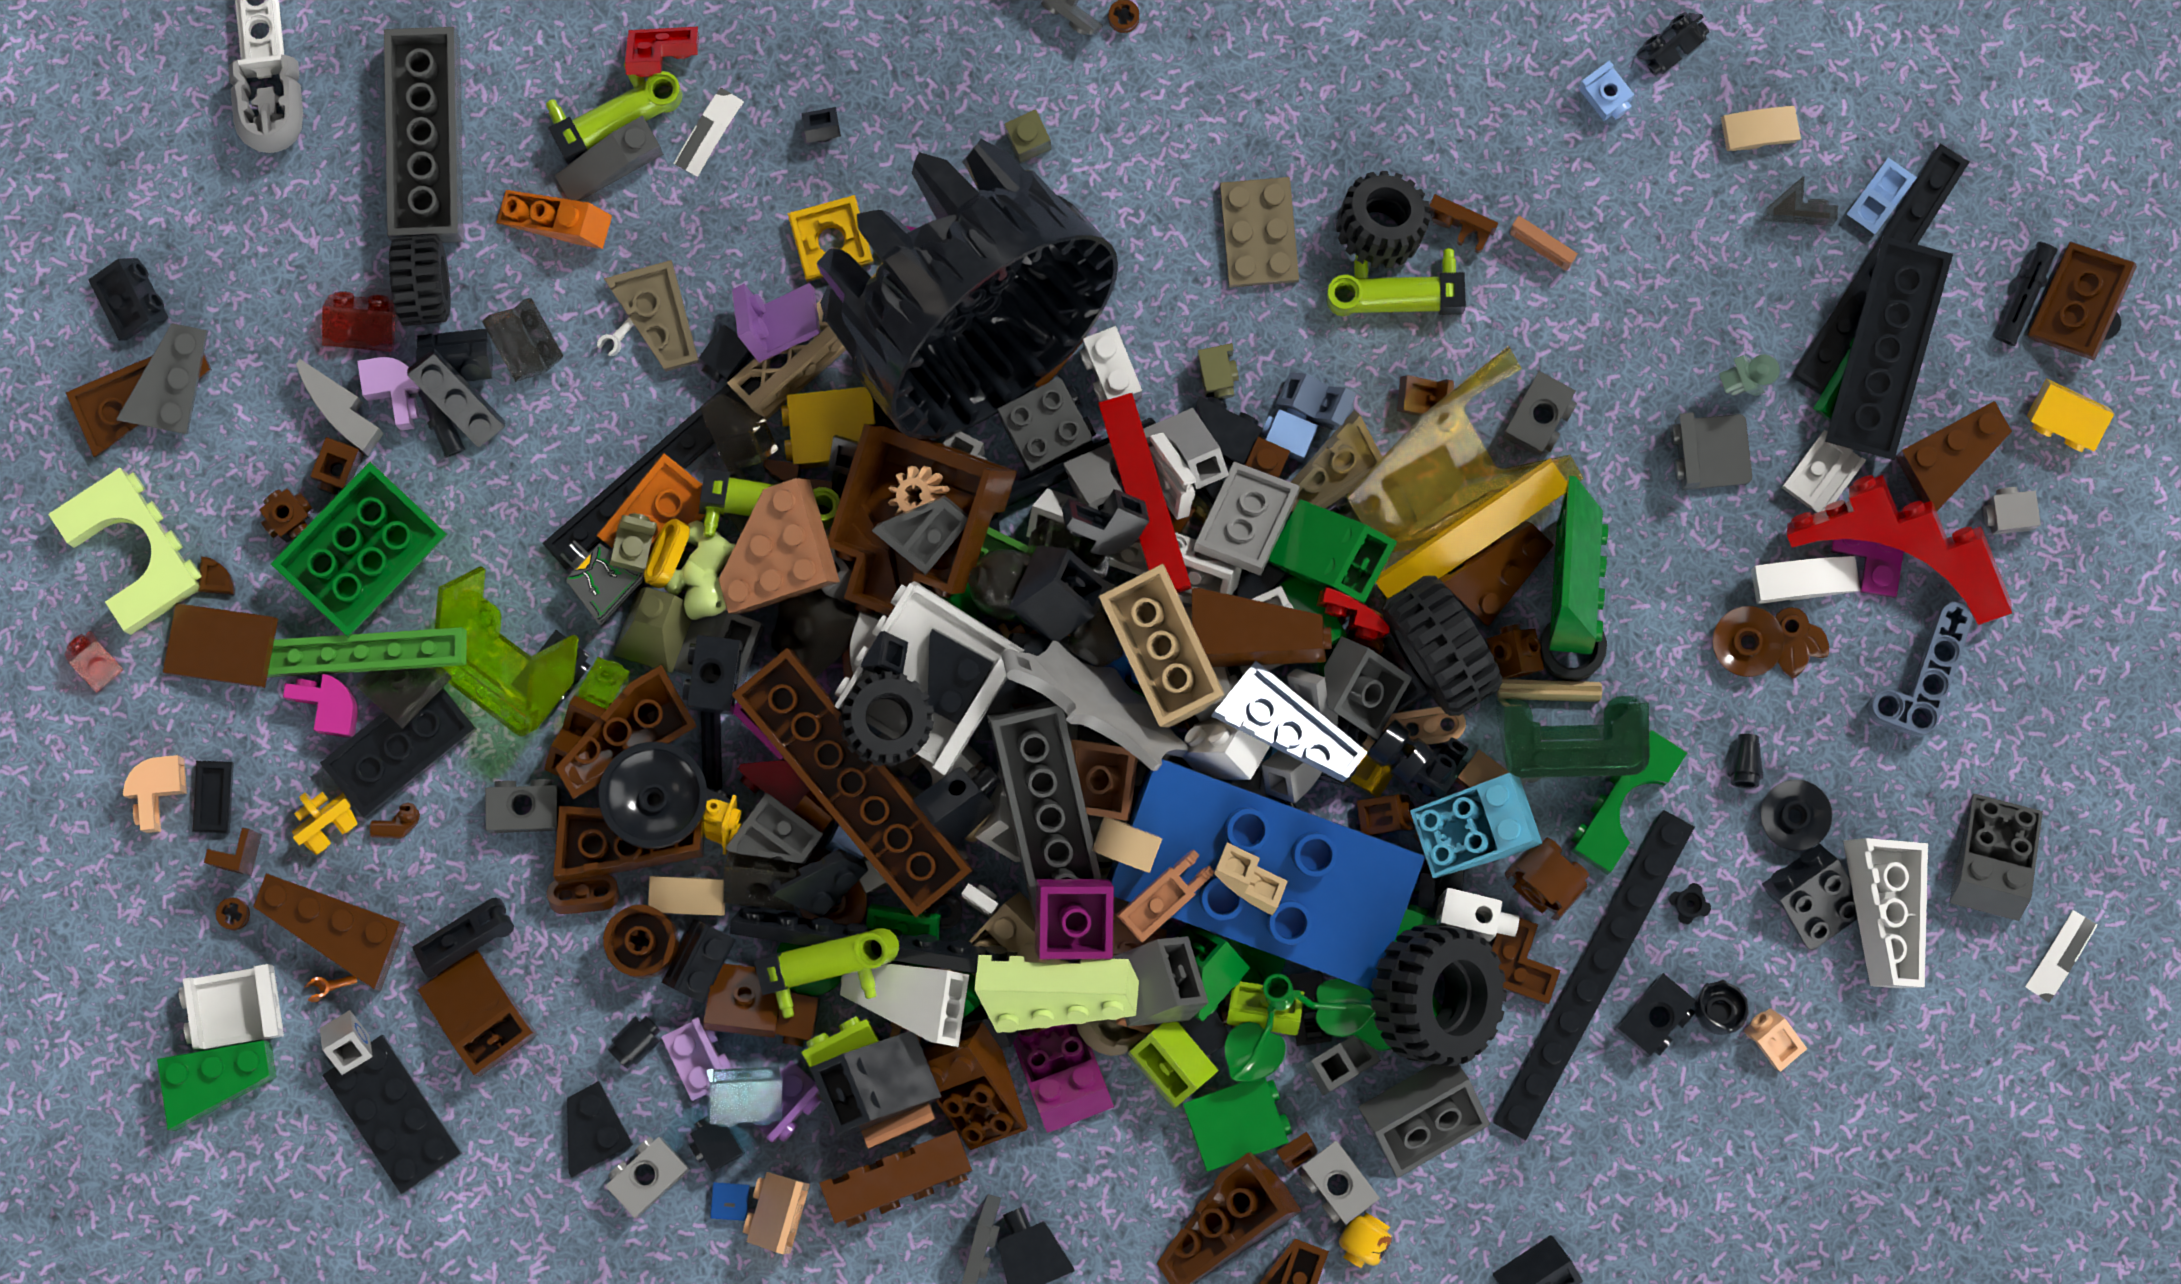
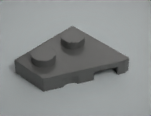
M765 793L725 849L732 853L804 865L825 835L770 794Z
M987 1195L975 1231L962 1284H977L979 1278L986 1280L991 1263V1258L985 1257L988 1247H995L1000 1227L994 1226L1001 1202L1000 1197Z

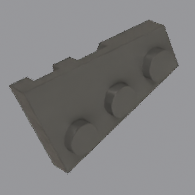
M171 323L116 420L188 434L208 330Z

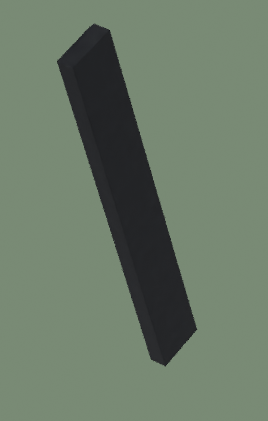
M1941 143L1938 145L1791 377L1822 395L1846 353L1851 349L1850 343L1855 336L1883 236L1918 244L1970 161Z
M750 377L740 387L750 396L760 387L761 377ZM728 384L725 385L542 544L567 571L571 566L560 556L561 553L574 540L587 552L601 541L597 536L598 532L663 453L685 469L751 412L750 408Z

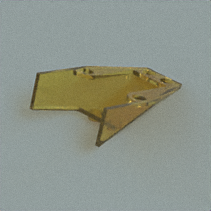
M1507 346L1425 412L1347 495V499L1363 524L1398 541L1393 553L1420 547L1546 461L1541 460L1508 468L1497 467L1465 413V406L1473 396L1522 369L1510 346ZM1571 454L1551 458L1567 481L1569 476H1576L1579 481L1584 479Z

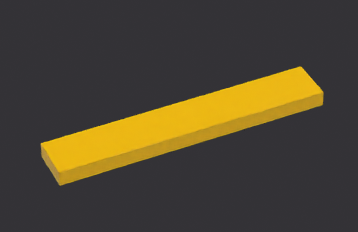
M1549 458L1384 570L1376 584L1386 598L1389 599L1423 576H1436L1440 579L1562 496L1565 492L1567 480L1552 459Z

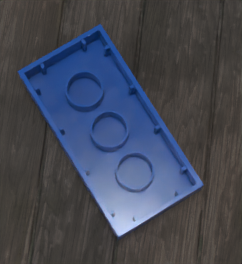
M1162 759V765L1157 771L1147 768L1131 811L1130 821L1127 822L1132 827L1162 838L1151 871L1148 873L1113 860L1106 879H1109L1114 886V897L1131 902L1170 866L1173 868L1184 855L1193 849L1199 854V857L1192 866L1179 875L1182 880L1188 884L1201 869L1210 866L1215 872L1226 843H1230L1259 857L1258 867L1288 881L1273 916L1238 896L1213 874L1194 892L1196 895L1171 917L1374 991L1371 985L1372 979L1376 978L1378 970L1375 968L1379 959L1386 956L1384 950L1396 938L1425 856Z

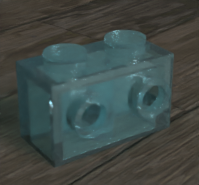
M779 1066L707 1070V1113L710 1124L732 1127L737 1123L752 1122L756 1125H769L773 1121H782V1077Z

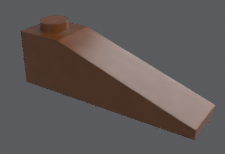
M662 665L630 682L557 764L555 770L572 799L600 784L602 775L609 763L625 749L645 742L668 744L697 727Z
M1251 1152L1245 1154L1219 1174L1214 1181V1186L1205 1199L1201 1200L1197 1205L1195 1213L1184 1229L1178 1232L1157 1262L1158 1267L1169 1284H1194L1302 1211L1283 1181Z

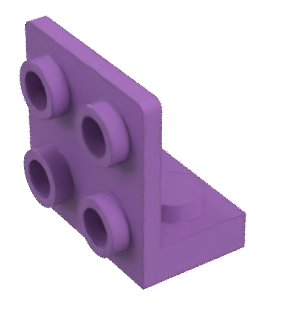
M810 283L764 304L758 294L753 295L745 284L732 289L738 337L758 362L776 356L782 351L801 342L808 341L820 333L815 289Z
M791 1060L746 1109L743 1115L767 1135V1139L771 1143H775L778 1139L785 1142L799 1127L794 1121L802 1112L810 1115L823 1099L819 1096L820 1092L816 1082Z

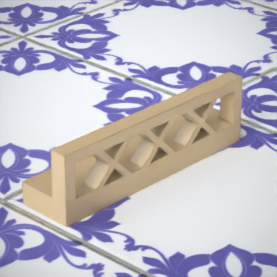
M821 300L817 303L820 333L814 336L813 340L807 345H795L782 351L780 354H788L787 363L784 366L770 369V360L774 356L761 362L754 358L727 382L730 388L747 404L762 424L776 413L782 405L787 403V395L797 394L846 350L827 322H822ZM750 377H761L760 387L750 396L740 387Z

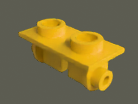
M736 795L732 796L730 803L717 799L708 800L703 815L705 837L710 841L722 844L724 855H727L728 852L725 848L742 826V824H739L741 810L737 809Z

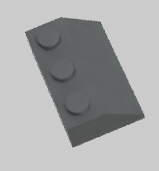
M1431 1064L1358 1106L1370 1132L1397 1178L1491 1125L1469 1078L1459 1064L1456 1066Z

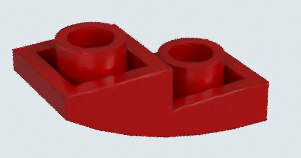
M1327 587L1319 593L1316 606L1325 608V613L1330 616L1345 618L1346 614L1350 615L1347 629L1356 631V637L1367 641H1376L1377 637L1382 638L1389 633L1390 627L1360 601Z

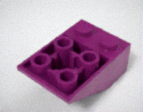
M1076 1024L1051 1026L1039 1033L1034 1032L1032 1029L1020 1030L1013 1045L1047 1133L1114 1108L1093 1050L1078 1033Z

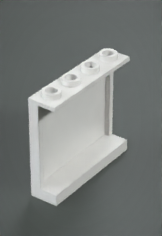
M914 581L909 583L907 587L904 585L900 586L891 601L895 605L892 613L888 618L883 615L872 634L878 636L880 631H886L909 642L903 674L907 675L909 681H917L920 684L918 688L923 693L926 691L928 694L929 637L933 628L995 661L976 698L959 725L935 712L932 714L934 725L929 733L930 737L916 754L934 764L932 768L946 775L954 766L1007 680L1001 657L1002 652L1007 649L1024 652V649ZM866 646L862 648L853 663L858 668L852 678L845 677L835 692V695L839 697L835 704V707L838 709L842 707L850 691L861 680H865L873 674L861 668V663L869 651V648ZM878 699L871 703L866 711V722L892 739L900 737L907 727V718L904 710L892 700Z

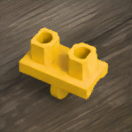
M323 791L313 799L306 792L301 794L299 798L304 806L294 814L299 821L309 814H312V816L292 830L293 839L299 846L304 844L315 855L321 853L331 844V841L321 830L322 828L333 822L343 835L358 824L350 809V800L342 792L319 809L321 805L329 800Z

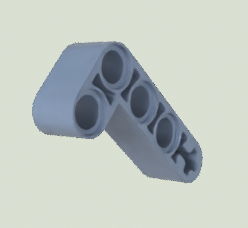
M1955 601L1938 611L1909 696L1894 690H1884L1875 695L1868 703L1867 709L1869 717L1874 722L1915 737L1924 736L1935 729L1972 624L1973 616L1967 605ZM1953 612L1957 613L1956 619L1961 621V623L1953 627L1950 636L1943 635L1949 630L1951 620L1946 616ZM1937 644H1942L1949 649L1950 659L1948 661H1940L1935 656L1934 649ZM1930 677L1937 681L1939 685L1937 695H1931L1924 690L1923 681L1925 678ZM1880 699H1888L1892 702L1894 706L1892 716H1884L1878 710ZM1917 710L1925 713L1928 719L1926 728H1918L1912 722L1914 711Z

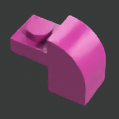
M325 674L322 675L320 688H317L318 682L305 679H296V685L285 683L283 698L292 702L318 705L314 731L319 734L347 738L355 735L358 706L353 693L346 685L336 678Z

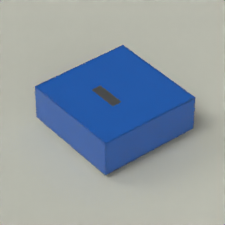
M713 1182L710 1218L746 1221L750 1185Z

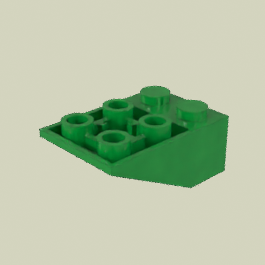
M1300 499L1267 562L1321 591L1327 587L1351 596L1365 604L1398 541L1366 524Z

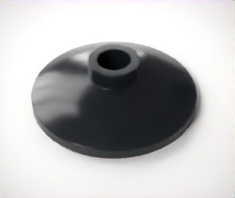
M1794 779L1784 781L1768 792L1761 806L1760 818L1762 827L1772 842L1787 850L1802 851L1816 846L1826 837L1832 824V808L1829 799L1819 787L1805 780ZM1790 810L1800 812L1801 819L1798 823H1793L1789 820L1788 814Z

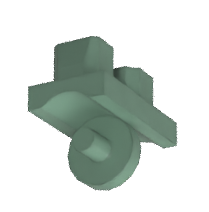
M1742 355L1734 358L1736 367L1719 373V376L1727 394L1731 393L1732 396L1747 392L1757 396L1765 393L1761 385H1770L1777 380L1780 374V366L1777 360L1770 355H1758L1753 360Z

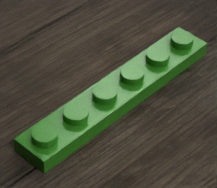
M459 627L352 634L349 638L346 635L275 639L267 678L466 665L467 630Z

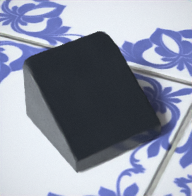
M880 631L864 657L861 668L873 674L877 673V675L884 672H892V675L903 674L909 642L886 631Z

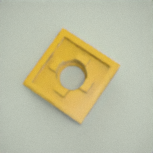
M855 195L787 213L806 282L824 278L818 269L817 262L826 252L820 248L818 239L820 234L828 228L838 229L843 234L844 245L840 249L849 253L861 267L874 264L869 243L857 227V214L860 211Z

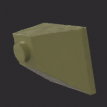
M638 588L613 655L652 668L662 665L665 672L672 673L692 621L685 612L684 600L675 595L652 588Z

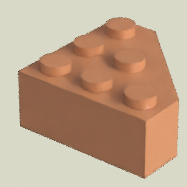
M795 478L763 489L718 579L728 614H744L840 582L809 479Z

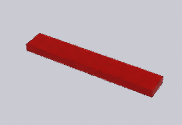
M1128 393L1098 402L1125 493L1146 503L1149 523L1140 535L1139 540L1148 569L1151 570L1164 564L1177 593L1192 589L1133 394Z

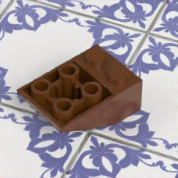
M478 949L452 964L418 989V992L449 1041L474 1076H482L538 1035Z
M983 1022L961 1030L959 1047L933 1042L926 1044L923 1053L942 1096L936 1099V1102L970 1150L1027 1130L1028 1126L1003 1050Z

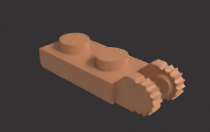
M1194 849L1184 855L1173 868L1170 866L1117 914L1118 918L1141 943L1196 895L1194 892L1214 874L1211 867L1207 866L1201 869L1188 884L1182 880L1179 875L1192 866L1199 857V854Z

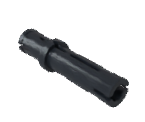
M2037 242L2036 249L2027 268L2021 270L2019 275L2021 278L2020 284L2008 307L2001 327L1995 336L1997 340L2010 346H2016L2018 337L2030 315L2041 287H2045L2048 282L2046 275L2058 252L2056 247L2045 242ZM2040 265V269L2035 277L2031 289H2028V286L2035 273V270L2037 266ZM2022 299H2026L2019 313V316L2016 322L2014 323L2013 319L2018 311Z

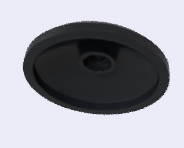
M662 742L640 743L619 753L605 769L599 785V805L606 824L623 841L645 849L665 848L685 839L700 823L707 804L706 781L698 764L682 749ZM656 795L661 798V802L657 806H651L647 803L649 797Z

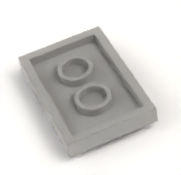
M1233 462L1228 473L1229 476L1226 477L1195 542L1194 551L1261 576L1297 499L1300 486Z

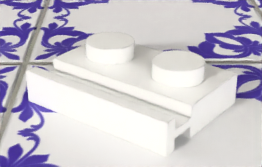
M1826 430L1821 433L1781 487L1817 513L1824 511L1827 505L1837 501L1866 461V459L1859 457L1850 448L1824 442L1827 434Z
M1164 433L1151 435L1150 441L1153 446L1149 447L1166 505L1176 519L1188 517L1192 500L1195 498L1192 483H1196V477Z

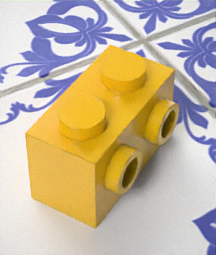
M2048 378L2045 379L2027 414L2029 420L2034 423L2032 429L2048 437H2051L2054 432L2066 438L2064 444L2079 452H2083L2085 448L2095 452L2114 416L2113 411L2109 407Z

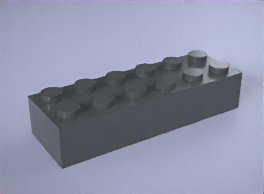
M454 27L384 29L387 236L392 241L393 238L437 234L442 243L464 242L460 37Z
M1052 700L987 715L1034 922L1036 913V879H1102L1096 852L1092 851L1094 843L1064 710Z

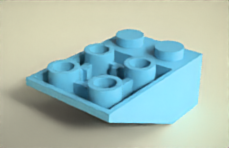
M1511 773L1410 810L1433 878L1510 857L1543 844L1520 777Z

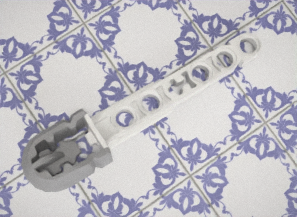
M235 0L241 59L232 62L228 69L230 84L233 85L231 88V101L235 129L244 144L259 152H279L289 148L297 140L302 130L303 106L301 85L297 82L299 80L298 61L293 57L284 55L279 0H265L264 3L258 6L250 5L247 0ZM257 23H265L269 26V33L262 39H255L250 34L252 27ZM279 74L284 88V96L279 97L276 95L273 87L258 88L257 96L251 101L253 107H258L259 115L255 116L249 105L248 98L251 95V89L247 83V78H272V75ZM280 104L282 110L285 113V117L283 116V114L277 113V105Z

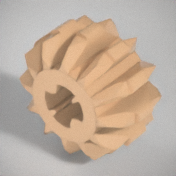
M910 466L907 469V475L904 473L896 475L900 485H891L889 487L891 492L896 493V498L889 500L888 503L890 506H899L895 513V516L942 497V494H946L950 489L948 486H939L943 476L940 473L932 475L931 467L923 466L919 470L916 466ZM917 490H922V492H921L920 495L918 496V494H917L916 491H917ZM918 497L922 500L921 502H916Z

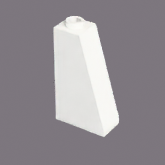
M884 964L872 969L877 995L871 999L865 998L857 972L842 975L841 996L930 1042L959 1047L969 975L948 970Z

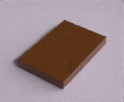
M2069 242L2027 334L2029 339L2095 361L2137 268L2136 263Z
M176 603L163 673L265 688L278 618Z

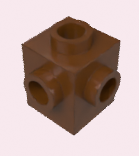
M288 488L284 491L276 490L268 495L263 501L265 505L259 509L265 517L260 522L273 539L279 535L286 543L294 540L313 521V518L308 513L313 509L301 492L294 495ZM289 508V515L286 518L278 517L280 513Z
M1520 624L1509 625L1499 628V635L1486 638L1488 649L1498 665L1502 679L1519 678L1545 670L1540 651V642L1535 628L1521 630Z

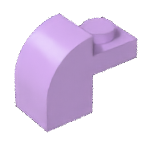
M389 357L357 361L363 397L367 401L391 397L395 425L400 431L414 429L413 419L419 418L416 398H410L409 394L418 393L421 389L407 376V369L409 367L403 362Z

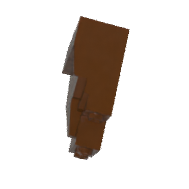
M864 424L828 537L830 548L837 550V557L855 562L844 599L854 602L856 610L873 615L875 611L885 614L888 618L895 608L891 601L901 585L907 587L909 583L915 581L934 594L950 598L951 594L965 593L970 575L975 571L991 518L996 512L1005 511L1017 471L931 439L909 437L901 433L893 425ZM910 466H916L919 470L923 466L931 467L932 475L940 473L943 479L939 486H948L950 489L949 492L942 494V496L945 495L969 515L964 530L926 575L872 531L878 523L895 517L899 506H890L888 503L889 500L896 498V493L891 492L889 487L891 485L899 486L896 475L898 473L907 475V469ZM917 490V491H916L917 494H918V496L920 495V493L922 492V490ZM920 497L916 500V502L922 501Z

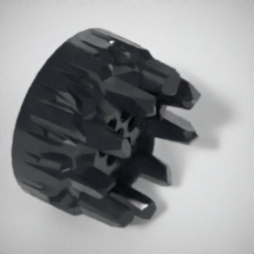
M983 139L977 142L962 161L978 191L948 160L921 152L918 153L913 164L912 175L936 220L910 231L890 212L884 210H873L857 214L858 230L882 261V264L877 268L876 273L872 277L849 253L838 248L829 249L817 262L820 273L829 284L820 302L825 321L852 357V368L855 375L898 430L912 438H940L966 430L998 414V408L1029 393L1036 387L1034 384L1060 365L1081 343L1104 310L1117 279L1118 260L1117 253L1112 244L1102 236L1072 203L1056 195L1033 170H1024L1006 151Z

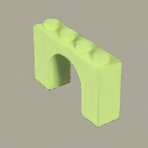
M118 468L48 515L66 543L73 548L104 528L117 523L135 524L140 526L147 534L151 545V559L147 570L136 582L105 601L123 631L132 635L175 607L176 603H181L198 592L200 585L197 580L202 576L191 559L185 562L178 552L183 546L173 531L170 530L166 533L159 523L164 517L155 503L151 501L147 504L141 492L145 488L136 474L132 472L128 475L122 468Z

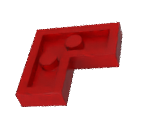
M698 26L628 30L625 56L626 75L649 77L656 73H661L663 57L672 56L676 59H685L691 55H698Z

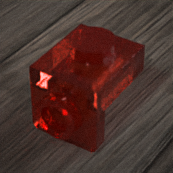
M89 631L85 636L83 634L76 636L68 644V650L64 653L68 663L96 693L124 670L119 662L98 641L92 631Z

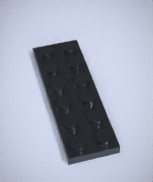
M1883 236L1824 442L1895 460L1953 254Z

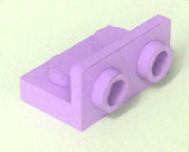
M697 1017L692 1022L661 1037L692 1102L732 1083L728 1076L734 1073L725 1053L720 1056L718 1055L713 1045L714 1042L718 1041V1037L715 1031L703 1029L701 1018Z

